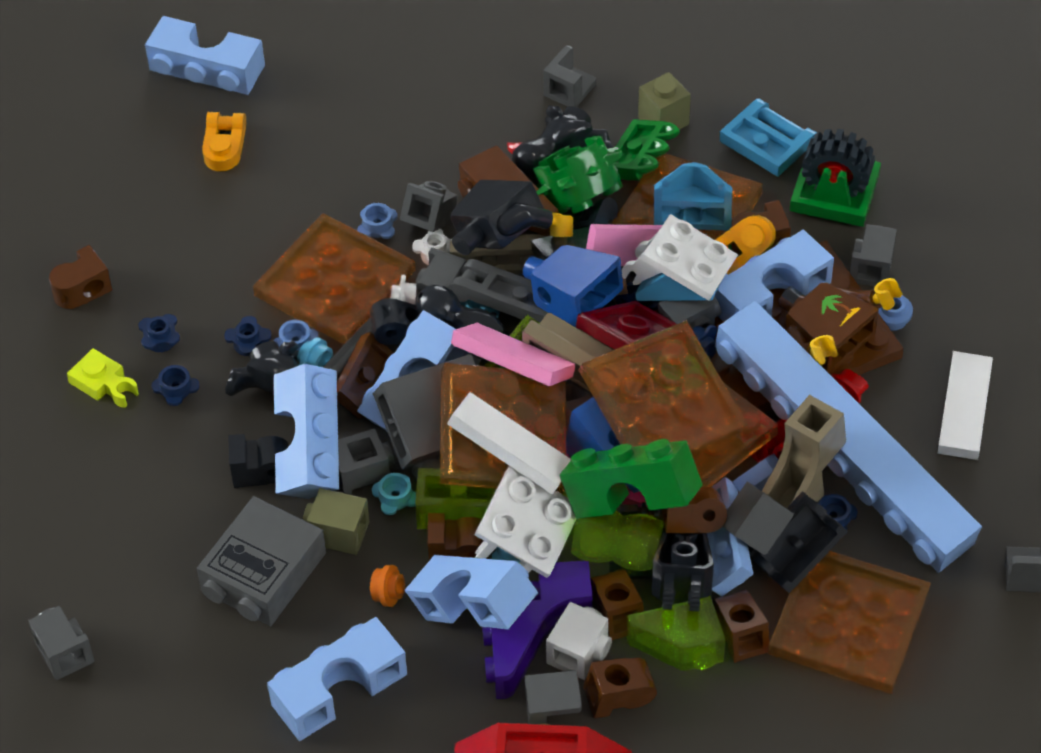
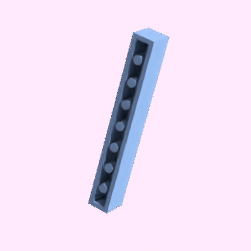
M755 300L719 325L715 342L719 356L727 364H733L743 374L747 385L753 391L760 392L771 403V407L778 417L788 420L809 394L844 413L846 443L828 463V466L837 476L844 477L855 488L857 496L864 504L872 505L883 516L887 527L894 534L901 535L913 547L915 555L921 562L927 565L930 564L939 573L975 544L982 526Z

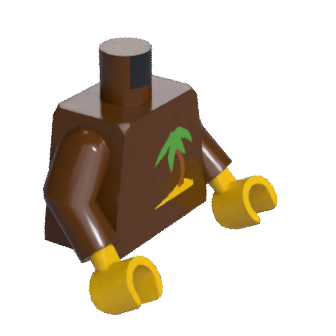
M893 278L884 279L874 289L866 291L837 288L826 282L820 283L806 296L794 287H788L780 296L778 305L788 312L785 330L831 374L876 334L878 308L882 307L884 310H891L895 305L893 298H900L903 293L897 281Z

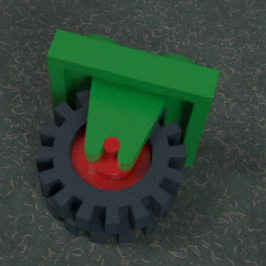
M826 129L824 134L821 132L816 133L814 139L811 138L791 198L790 211L864 227L881 169V162L875 161V155H872L874 151L872 146L866 147L867 141L863 137L857 141V134L854 132H850L849 136L844 135V129H837L836 134H833L831 129Z

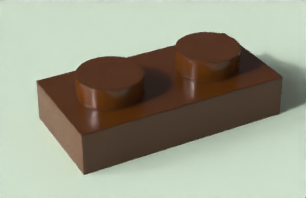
M371 331L360 336L337 381V401L358 419L364 418L363 415L357 412L362 404L364 394L369 388L374 386L384 370L387 359L394 353L386 345L377 342Z

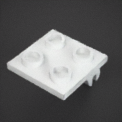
M670 214L660 230L649 241L639 243L635 250V255L638 259L636 261H628L624 265L622 277L626 279L630 271L636 273L633 285H638L650 277L663 273L709 301L738 254L728 249L723 243L713 240L693 228L690 223Z
M508 466L474 534L484 540L475 551V554H477L475 558L486 559L499 547L521 560L519 564L528 573L534 570L546 578L549 577L576 521L569 499L556 490L553 494L549 493L511 466Z

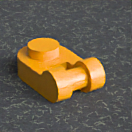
M220 112L207 113L202 151L204 163L211 170L219 172L228 171L239 163L246 132L245 113H233L232 116H221ZM220 131H231V135L220 134Z
M761 215L749 216L715 239L726 247L735 242L743 253L735 259L726 274L734 272L745 265L752 257L762 255L771 248L776 238V232L768 218Z

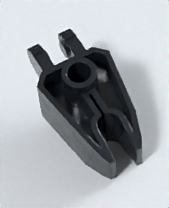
M664 529L653 560L651 591L654 597L663 601L662 609L672 610L674 604H688L689 611L699 612L700 603L711 599L714 562L707 533H693L686 536V541H684L683 535L666 533Z

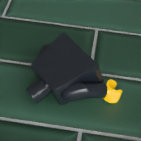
M480 180L451 212V220L458 232L452 238V244L460 254L465 256L469 255L475 248H504L531 226L541 229H548L550 227V236L554 237L573 236V217L552 213L550 210L544 209L531 181Z

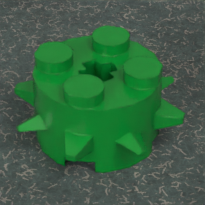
M597 135L585 139L586 147L576 146L570 149L569 146H566L539 162L540 166L533 168L539 181L535 185L539 189L537 194H544L558 209L560 214L569 210L575 214L593 205L591 198L601 193L603 196L610 195L623 187L620 180L621 176L614 164L623 156V152L618 151V147L607 149L602 136Z

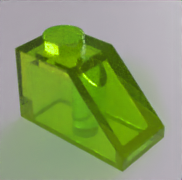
M711 597L700 599L699 612L689 611L688 602L673 605L672 610L662 609L661 607L627 616V640L629 645L681 671L694 668L699 670L708 669L716 663L724 662L725 636Z

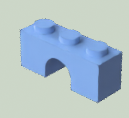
M162 16L145 44L149 70L246 95L250 93L265 67L262 40L228 32L225 39L219 45L202 48L199 47L195 23Z
M804 229L791 237L783 238L772 249L762 255L752 257L745 265L725 275L714 296L721 307V315L718 317L725 322L754 300L772 316L773 294L769 291L770 289H787L792 286L806 296L820 283H831L834 257Z
M423 310L419 317L408 327L406 337L396 352L387 359L384 370L374 386L369 388L364 394L362 404L357 412L387 431L373 392L383 382L468 355L469 352L451 344L453 330L456 329Z
M302 364L275 374L274 414L291 417L295 420V435L291 445L285 451L275 454L276 494L310 499L317 496L319 488L331 491L339 490L337 371Z
M434 555L405 589V592L426 621L454 623L460 614L468 608L481 627L509 629L538 594L528 579L529 574L527 570L517 561Z
M374 617L364 624L361 623L353 626L345 636L330 645H323L317 648L307 659L294 667H287L279 671L272 680L267 682L271 705L300 742L336 719L333 697L328 692L332 685L344 680L356 681L363 685L371 696H374L407 675L405 651L379 619Z

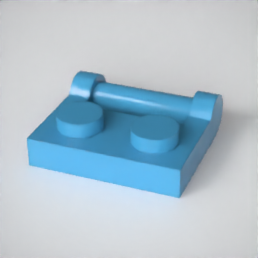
M757 98L720 131L719 141L778 177L806 152L811 138L814 139L817 132L810 128H801L769 109L768 103Z

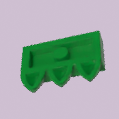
M633 119L615 146L619 148L618 151L623 152V156L614 162L621 176L620 179L639 181L643 174L656 170L659 167V162L655 158L669 151L670 147L665 141L677 137L680 134L679 128L675 124L666 121Z

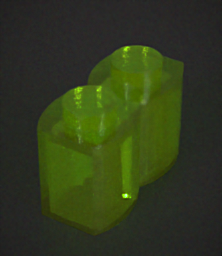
M615 511L612 515L578 518L574 528L571 553L589 562L604 563L613 560L621 567L630 570L653 569V560L664 531V526L661 520L650 515L630 514L623 516L618 511Z

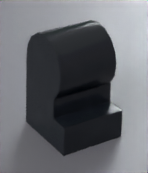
M393 298L379 300L370 308L374 338L377 342L384 345L396 344L397 349L406 337L410 324L419 317L416 305Z
M245 434L228 435L229 465L234 488L276 483L275 454L285 451L289 447L288 442L278 436H265L258 440L246 441Z

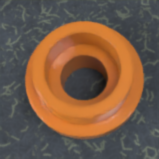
M385 565L383 568L374 570L370 581V593L374 602H380L384 607L395 606L398 599H401L404 595L405 578L400 574L396 565Z

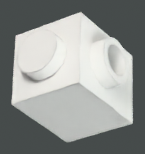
M570 602L546 640V663L562 671L577 670L578 678L585 680L591 663L597 660L603 661L611 647L612 638L608 637V618L604 617L594 608L581 607Z

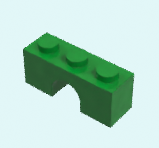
M659 439L648 445L632 447L631 444H621L610 450L597 452L593 448L584 449L575 453L571 457L569 464L559 474L576 519L612 515L629 495L626 483L633 485L643 494L649 510L687 506L703 486L687 440L669 442L668 439Z

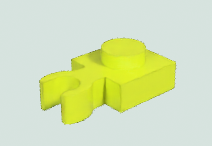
M94 348L66 373L71 385L97 401L105 394H108L117 406L126 408V397L121 393L130 391L136 396L139 395L137 383L129 377H124L123 366Z

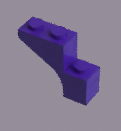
M589 560L557 562L547 578L538 573V581H530L538 594L509 629L482 627L484 646H492L493 657H485L486 683H495L496 699H506L514 695L544 638L553 630L570 602L581 607L592 608Z

